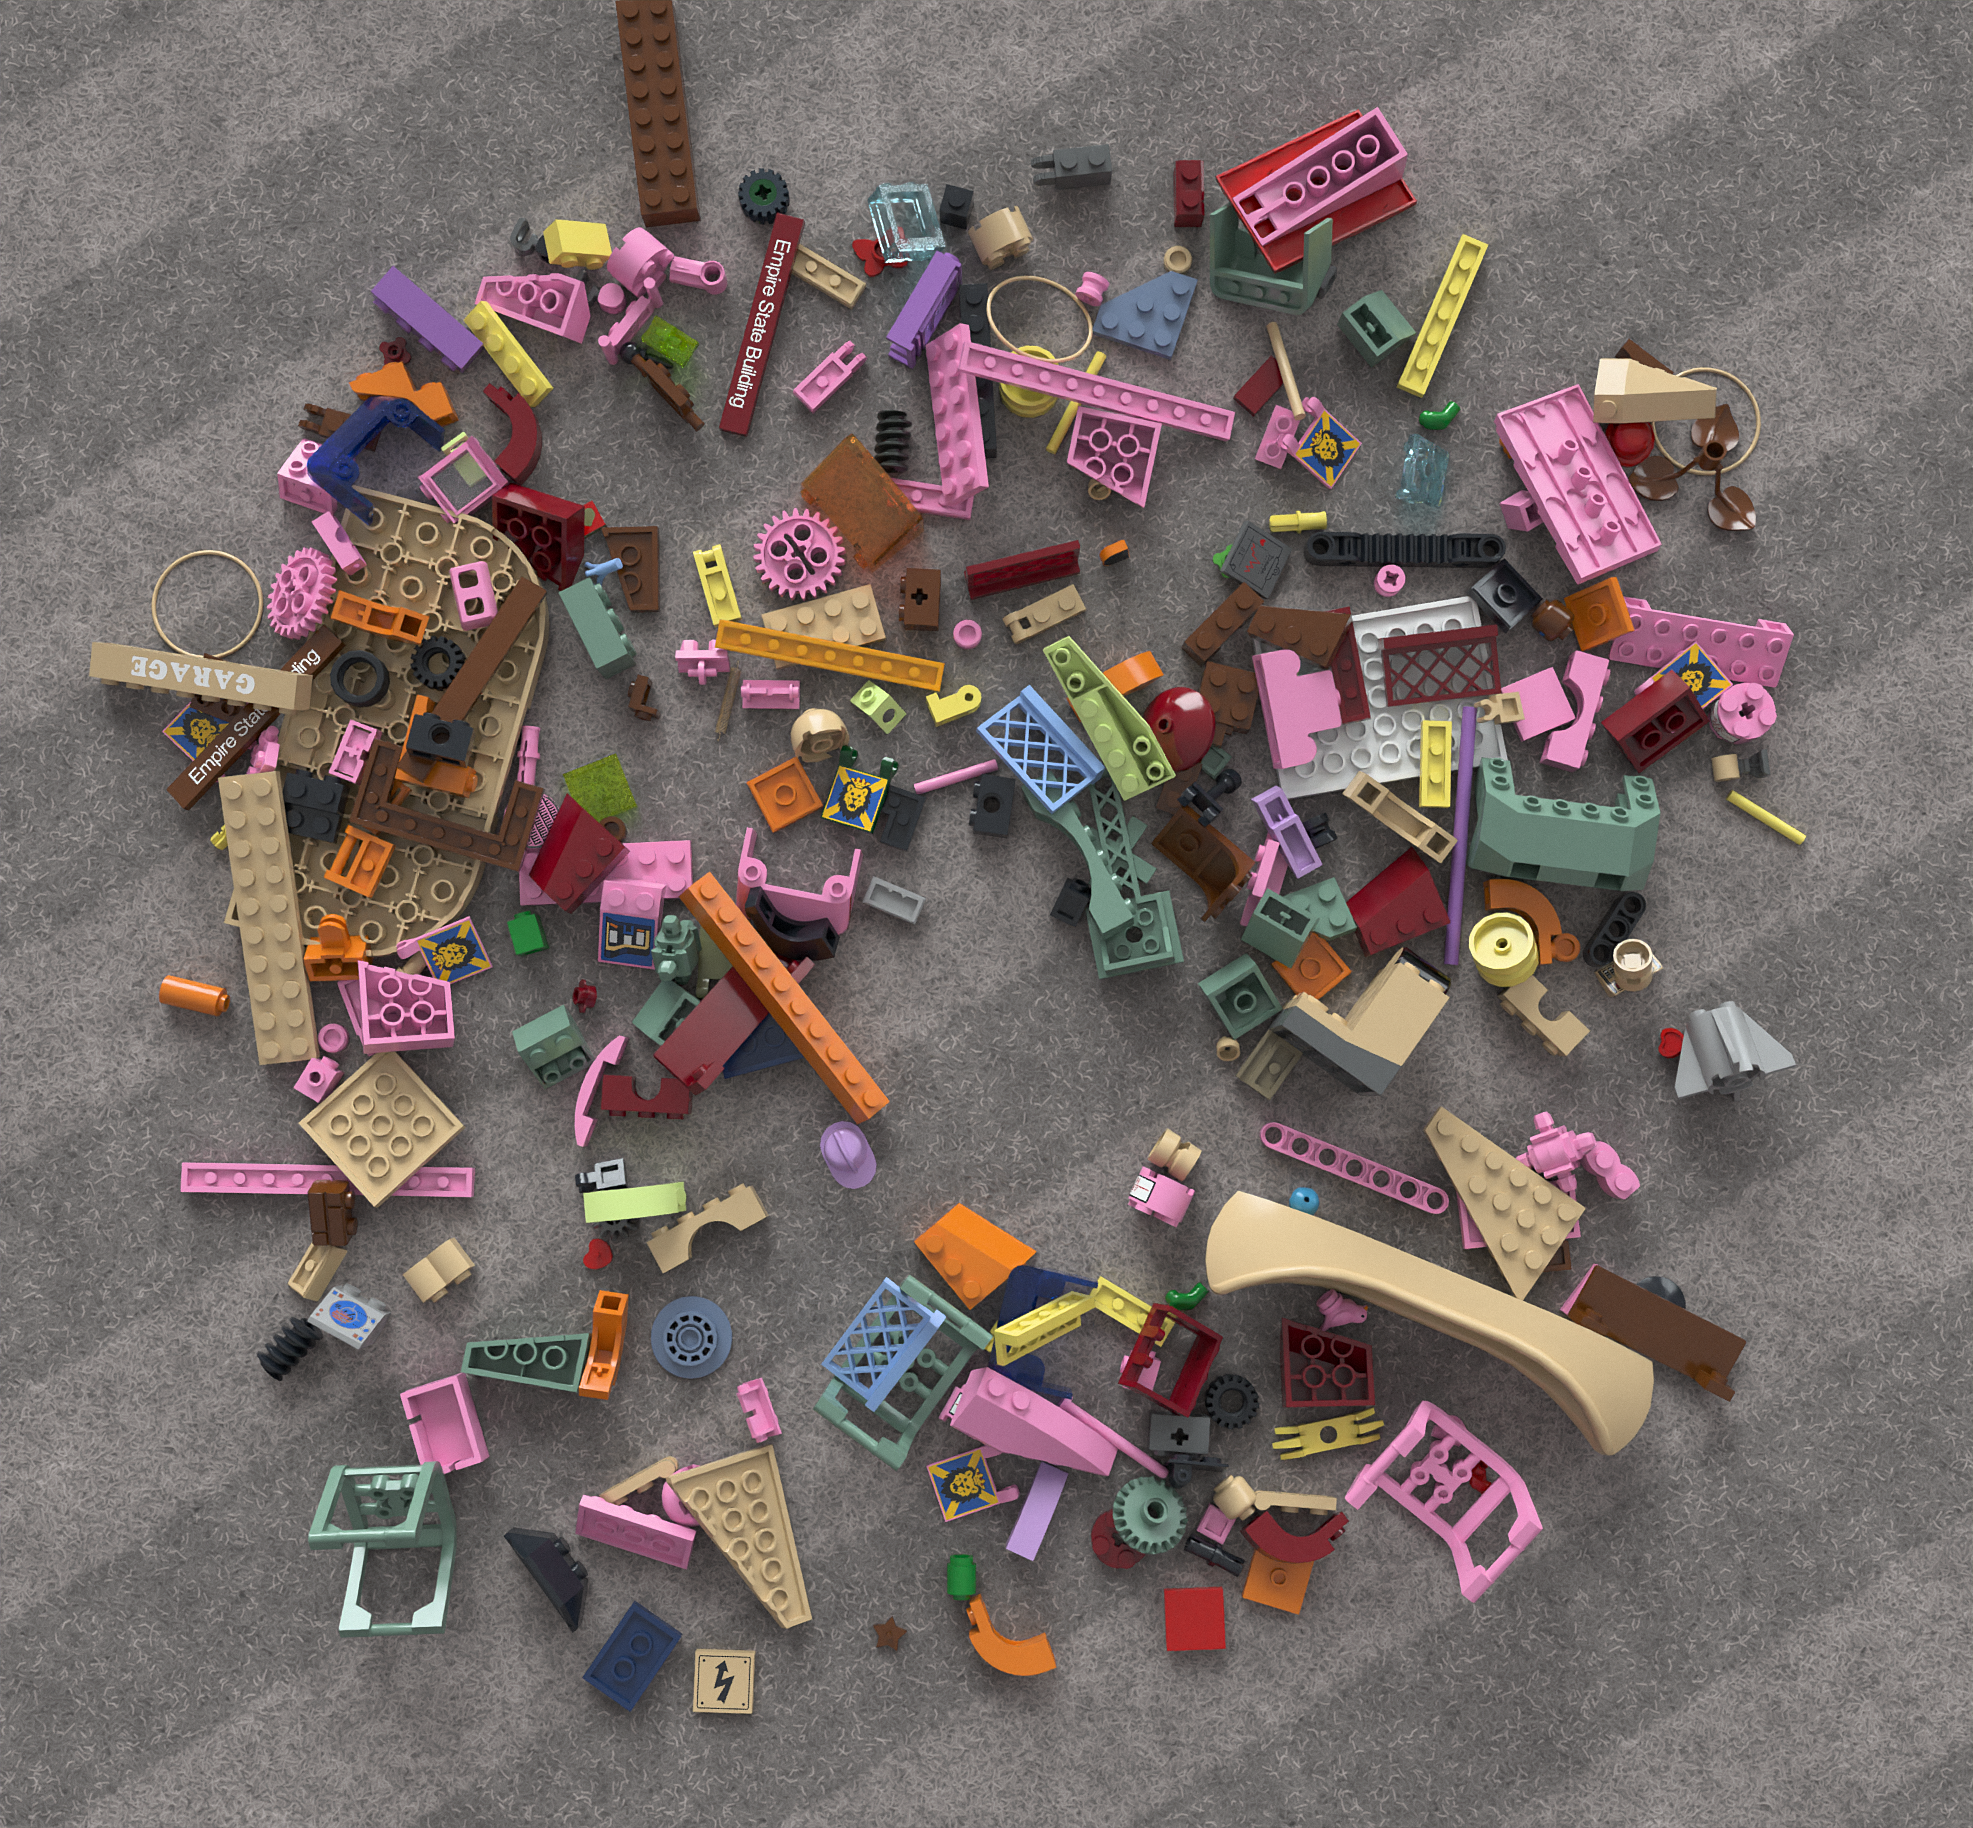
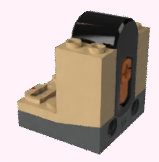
M1402 947L1392 957L1386 967L1376 973L1345 1019L1336 1013L1332 1015L1326 1013L1328 1007L1313 996L1302 992L1298 996H1291L1282 1007L1283 1009L1279 1011L1267 1029H1270L1273 1033L1303 1053L1302 1055L1358 1095L1381 1096L1450 998L1446 994L1452 981L1450 977L1412 950Z

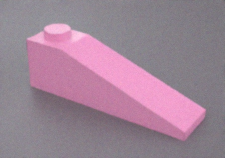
M559 273L541 276L530 274L520 277L511 275L483 277L475 301L476 305L480 301H487L495 312L581 344L591 317L584 282Z

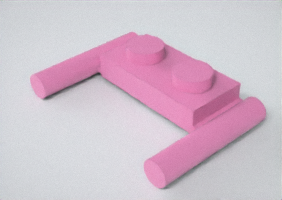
M649 277L644 280V286L649 296L648 299L641 295L637 301H632L627 307L626 315L622 321L615 323L611 327L608 336L602 335L598 339V343L608 363L611 365L617 364L621 346L634 338L652 315L655 308H660L663 305L653 278Z

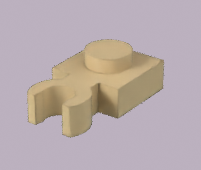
M1519 692L1496 694L1489 697V700L1484 699L1474 704V708L1482 707L1485 711V716L1477 718L1478 723H1485L1494 719L1495 725L1525 720Z

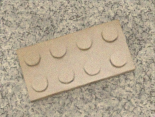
M871 584L761 614L764 626L768 629L860 647L886 640ZM774 659L777 670L798 665Z

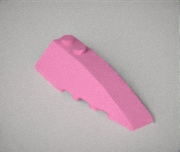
M988 1367L971 1371L950 1424L955 1429L998 1452L1011 1453L1032 1460L1046 1461L1050 1464L1072 1467L1076 1470L1102 1476H1109L1118 1448L1077 1418Z

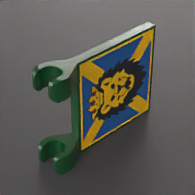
M844 745L840 751L839 765L820 818L873 834L891 780L896 774L899 764L893 758L884 757L881 762L879 776L851 768L858 757V751L851 746Z

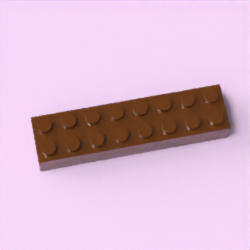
M615 0L640 210L645 227L701 221L673 0Z

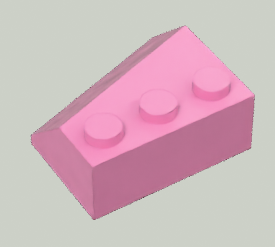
M1078 406L1067 464L1144 508L1162 423Z
M358 960L364 1054L453 1047L455 1036L450 982L418 974H406L395 971L393 968H381Z

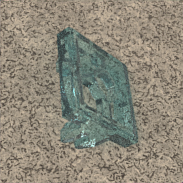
M1418 434L1409 435L1408 442L1404 443L1403 450L1406 451L1400 489L1396 491L1395 498L1403 499L1402 502L1425 503L1430 507H1440L1449 452ZM1418 456H1425V459L1419 461ZM1426 464L1430 467L1429 478L1425 474ZM1416 471L1419 472L1421 478L1420 489L1414 481Z

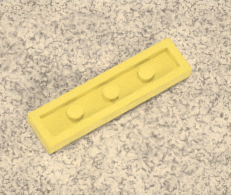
M480 301L467 315L464 322L483 343L484 348L529 406L536 407L553 390L552 385L488 302Z

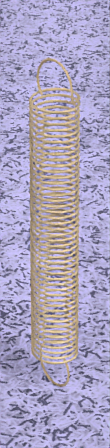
M736 668L730 669L731 672L729 673V679L727 681L728 683L726 684L727 687L725 688L727 690H725L724 692V701L722 702L720 709L721 712L719 713L720 716L718 717V723L716 724L717 727L715 728L717 729L715 730V732L717 733L718 731L723 729L719 728L723 726H720V724L723 723L720 719L726 715H723V713L726 712L723 708L729 704L725 703L729 700H731L730 702H734L735 695L728 700L726 697L727 695L732 693H728L730 691V687L728 686H730V684L733 683L731 682L733 680L731 678L736 675H732L736 672L734 671Z

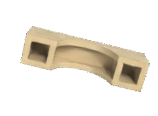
M1358 771L1342 793L1439 863H1442L1458 841L1364 772Z
M743 1183L728 1191L731 1197L721 1202L717 1197L702 1205L705 1211L694 1216L691 1211L678 1218L679 1225L669 1230L666 1225L651 1233L653 1239L646 1243L662 1273L692 1258L694 1236L706 1223L723 1221L742 1231L769 1216L753 1185L746 1188Z

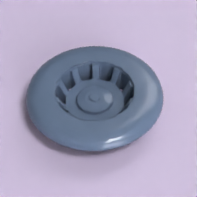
M687 1296L670 1302L659 1312L651 1330V1345L656 1359L668 1372L682 1378H700L714 1372L727 1358L732 1344V1330L727 1316L719 1306L702 1297ZM689 1315V1320L683 1322L682 1317ZM695 1316L702 1318V1321H695ZM675 1321L678 1323L676 1329L672 1327ZM706 1322L709 1324L711 1330L707 1331L704 1326ZM669 1333L673 1335L672 1341L669 1340ZM709 1335H713V1343L708 1342ZM671 1346L675 1347V1349L677 1350L676 1353L673 1351ZM705 1347L710 1348L708 1354L703 1352ZM680 1355L687 1356V1360L681 1358ZM698 1355L700 1359L693 1360L692 1356Z

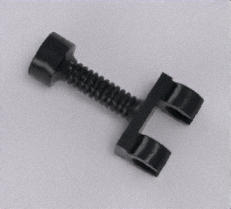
M1233 769L1224 770L1218 775L1216 779L1217 784L1207 792L1194 782L1181 793L1182 796L1177 801L1184 807L1192 802L1203 814L1197 820L1204 827H1207L1223 811V808L1215 800L1223 793L1232 794L1241 786L1242 779L1237 771Z

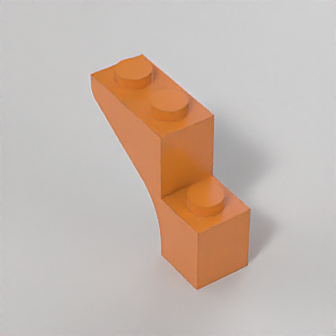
M403 362L388 363L379 371L360 374L356 377V380L349 382L351 389L363 401L406 405L418 409L422 412L426 423L433 431L459 421L449 394L441 382H430L423 385L421 390L417 391L410 372Z

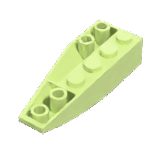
M1070 636L1043 649L1124 801L1176 776L1149 724Z

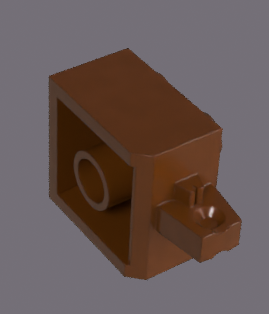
M1207 661L1198 692L1209 701L1215 715L1216 728L1211 746L1221 748L1225 734L1232 735V731L1242 734L1249 732L1259 690L1254 672Z

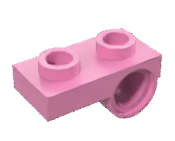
M1278 405L1275 406L1256 454V460L1279 469L1282 468L1287 452L1277 446L1276 440L1281 434H1291L1294 436L1300 420L1294 419L1291 410Z

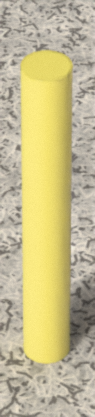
M1731 790L1726 797V800L1796 844L1800 845L1805 840L1806 835L1734 790Z

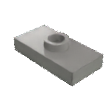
M873 876L862 903L916 925L926 898Z

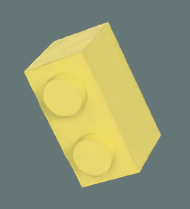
M556 219L543 231L550 264L562 265L564 268L581 266L589 270L601 268L612 253L606 224Z

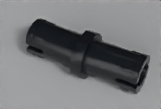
M1193 1533L1187 1538L1184 1551L1206 1560V1564L1211 1567L1215 1565L1236 1577L1240 1575L1243 1569L1241 1564L1245 1562L1243 1558L1223 1550L1222 1545L1218 1543L1213 1545Z

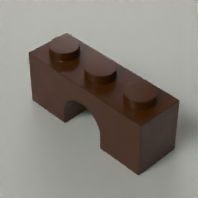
M1243 582L1184 641L1182 649L1202 668L1221 649L1223 644L1256 614L1259 606L1263 605L1264 600Z

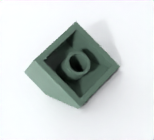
M1247 953L1198 983L1210 1005L1234 1040L1283 1009L1257 964Z

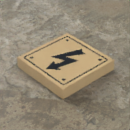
M697 1649L695 1653L693 1712L752 1714L755 1651Z

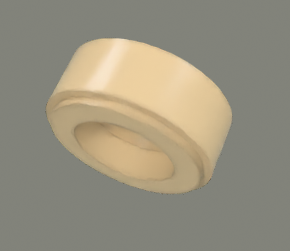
M1182 246L1171 247L1165 253L1164 267L1167 272L1173 271L1182 275L1186 274L1192 263L1191 253Z

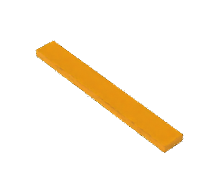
M722 619L719 620L715 648L934 691H940L945 663Z

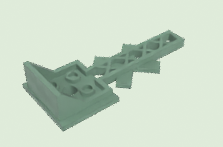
M1107 769L1104 770L1101 779L1111 778ZM1112 778V786L1106 795L1096 790L1095 784L1089 785L1098 831L1091 826L1088 827L1095 838L1092 841L1096 851L1101 849L1108 861V865L1105 866L1108 873L1117 876L1122 888L1125 885L1134 891L1135 898H1130L1129 900L1136 914L1133 915L1134 925L1103 940L1090 917L1089 907L1085 908L1099 980L1184 962L1170 891L1141 896L1138 879L1148 884L1157 870L1132 853V849L1148 825L1134 816L1126 825L1120 792ZM1113 794L1115 797V801L1110 799ZM1097 797H1099L1100 799H1102V801H1101L1100 804L1098 803V798H1097ZM1107 803L1116 808L1118 812L1112 822L1101 817V812ZM1119 821L1121 829L1116 826ZM1103 824L1108 827L1105 832ZM1112 831L1120 835L1116 842L1108 838ZM1120 867L1127 871L1123 878L1116 874ZM1130 876L1132 879V884L1127 881ZM1132 928H1138L1143 933L1142 939L1137 943H1131L1127 940V933Z

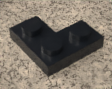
M890 785L880 812L889 816L880 843L908 852L926 797Z

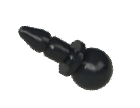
M626 342L620 348V357L627 364L633 365L631 363L632 358L640 354L645 361L651 359L656 365L661 363L666 369L674 367L673 363L666 358L647 353V347L641 349L635 342Z

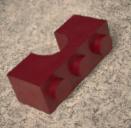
M603 1075L601 1110H609V1116L626 1117V1111H637L638 1117L655 1118L656 1112L667 1113L666 1119L684 1120V1114H692L693 1093L677 1078H661V1088L658 1095L651 1100H645L637 1093L636 1076Z

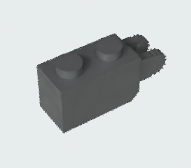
M1109 144L1053 150V155L1039 156L1031 159V167L1034 169L1053 168V172H1045L1033 176L1034 185L1055 184V189L1063 190L1109 185L1111 183L1112 165Z

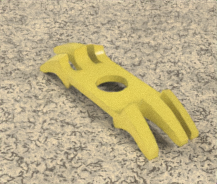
M1369 1408L1331 1419L1274 1428L1275 1434L1299 1433L1300 1436L1272 1443L1273 1449L1302 1446L1303 1449L1280 1454L1281 1460L1304 1457L1312 1453L1356 1444L1362 1445L1379 1440V1433L1357 1437V1434L1375 1430L1384 1426L1383 1420L1354 1424V1420L1358 1421L1375 1413L1374 1408ZM1326 1426H1332L1337 1432L1336 1439L1331 1443H1325L1320 1438V1432Z

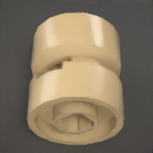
M1628 939L1619 943L1614 949V978L1616 983L1626 991L1635 992L1643 990L1652 981L1653 954L1647 943L1638 939Z
M1167 1128L1151 1150L1147 1160L1160 1168L1168 1167V1173L1182 1182L1195 1165L1202 1150L1189 1142L1181 1143V1137Z

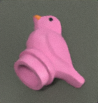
M1334 1289L1324 1293L1316 1303L1320 1308L1319 1311L1325 1315L1324 1322L1319 1328L1323 1331H1327L1330 1327L1348 1323H1363L1367 1318V1305H1357L1351 1299H1343L1342 1295Z

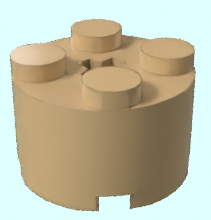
M1014 206L1013 212H1010L1009 208L999 210L980 220L981 227L975 231L974 226H972L968 231L982 264L988 265L990 270L1004 264L1003 258L1013 254L1015 258H1018L1029 252L1028 246L1033 240L1018 206Z

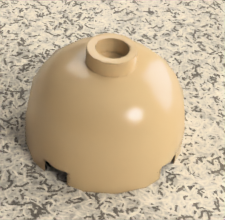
M812 708L806 710L793 724L791 743L797 758L801 756L804 762H819L832 757L827 752L837 748L841 751L842 746L848 745L849 734L841 718L833 711Z

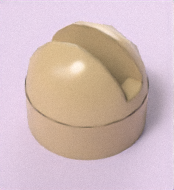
M1093 478L1090 479L1088 484V493L1093 499L1103 500L1111 493L1110 488Z
M1223 1036L1217 1042V1056L1221 1060L1232 1061L1239 1057V1043L1232 1036Z

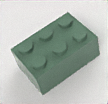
M589 577L559 592L596 669L605 679L636 665L633 656L637 655V652L626 634L621 635L620 632L625 629L613 608L608 609L612 603L600 583L595 585Z

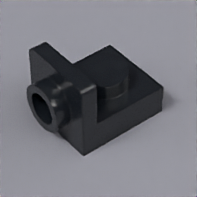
M1067 878L1050 916L1076 927L1091 896V888H1089L1088 884L1077 878Z

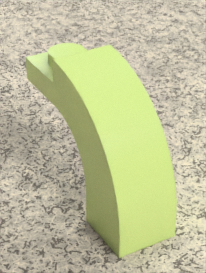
M684 1182L583 1193L586 1223L686 1211Z

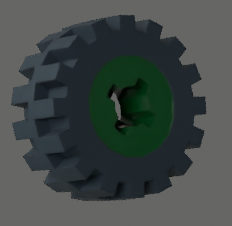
M759 168V173L753 170L750 172V177L744 176L743 183L740 182L738 197L746 217L749 216L751 221L755 222L757 220L759 224L763 225L764 222L768 221L769 224H772L777 213L786 214L788 211L787 206L790 203L789 191L785 180H782L779 173L775 175L771 169L765 172L764 168Z

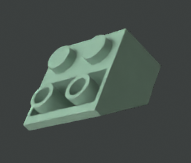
M1382 290L1361 298L1342 313L1337 323L1338 327L1371 368L1416 335L1414 329Z
M1267 888L1255 908L1241 940L1285 966L1292 968L1320 918Z
M673 980L661 981L632 1023L656 1043L662 1045L701 1001Z
M564 1004L512 1031L519 1055L544 1089L591 1066L595 1061L580 1029Z

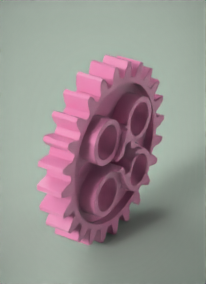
M794 508L793 516L791 517L788 516L786 511H783L782 520L773 516V526L763 525L767 534H757L758 539L762 542V544H754V549L760 552V554L753 556L755 562L761 563L756 567L757 573L766 572L761 577L762 582L771 581L769 585L771 592L779 587V596L781 598L786 592H789L791 601L795 599L796 594H800L802 600L805 601L807 593H811L812 597L816 599V590L820 589L826 594L825 584L829 583L835 586L836 583L832 576L842 575L841 570L837 566L845 565V560L838 556L846 554L845 548L837 546L843 543V538L840 536L834 537L838 533L836 526L828 529L830 526L829 518L820 522L821 516L819 512L812 518L810 517L809 509L804 511L803 516H799L797 508ZM801 530H807L811 533L810 537L805 541L796 539L797 533ZM785 535L791 537L801 553L804 552L807 563L815 571L814 575H811L802 560L795 556L792 546L784 538ZM778 546L787 548L786 554L782 557L773 555L774 549ZM817 553L827 555L826 560L821 564L812 561L813 556ZM793 569H801L804 572L803 576L798 580L789 578V573Z
M304 547L302 552L298 550L295 552V557H288V565L282 563V573H276L275 575L277 583L271 584L274 592L268 595V598L272 599V602L267 606V609L272 610L268 615V619L272 620L270 626L275 628L274 632L292 640L293 638L300 640L301 636L308 637L309 630L315 631L316 622L322 624V614H328L327 604L333 603V600L330 599V594L336 592V589L332 588V584L337 581V578L332 576L336 568L331 567L333 560L328 559L329 555L311 547L310 549Z

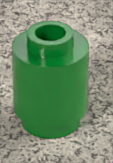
M951 1555L950 1562L947 1563V1594L953 1595L954 1600H969L970 1595L976 1593V1563L973 1562L972 1555Z

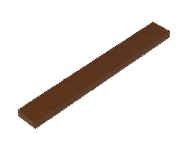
M523 576L520 578L432 711V714H436L441 717V720L451 723L455 719L462 721L466 719L546 597L547 591ZM439 733L435 736L434 742L444 744L449 740L450 736L446 733ZM406 751L397 768L424 783L437 761L409 755Z

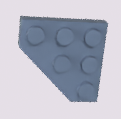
M1170 271L1102 304L1093 326V335L1171 360L1198 279Z

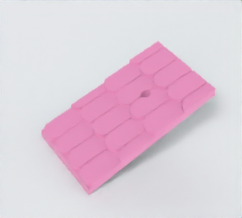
M1579 384L1501 412L1496 415L1494 420L1496 432L1514 460V468L1538 506V514L1555 540V548L1577 585L1643 558L1648 554L1657 552L1662 545L1600 424L1593 423L1594 413Z

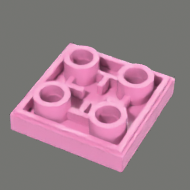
M1553 667L1501 688L1500 694L1519 692L1525 720L1514 722L1513 724L1521 742L1576 719Z

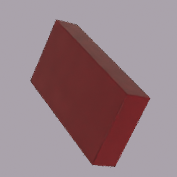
M1271 355L1233 397L1253 417L1284 385L1277 360Z

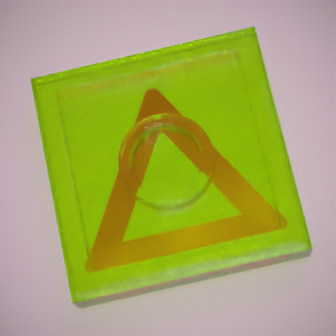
M616 753L563 774L571 797L598 822L606 817L616 816L638 807Z

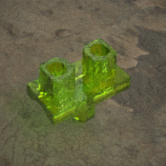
M657 315L653 318L647 331L641 336V341L682 367H685L699 346L698 341Z

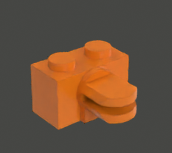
M329 914L322 917L317 929L319 937L310 938V940L320 942L321 944L308 945L303 959L309 981L359 980L358 960L372 965L374 957L366 956V950H371V944L363 941L360 935L350 936L346 921L342 916Z

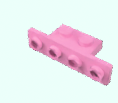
M1269 832L1267 833L1264 846L1259 845L1254 860L1258 862L1255 873L1251 872L1252 877L1246 885V888L1250 889L1240 921L1242 926L1247 927L1255 908L1267 888L1277 894L1280 893L1288 864L1278 850L1280 843L1273 841Z

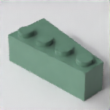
M584 1333L468 1342L461 1372L579 1392V1385L590 1351L592 1334Z

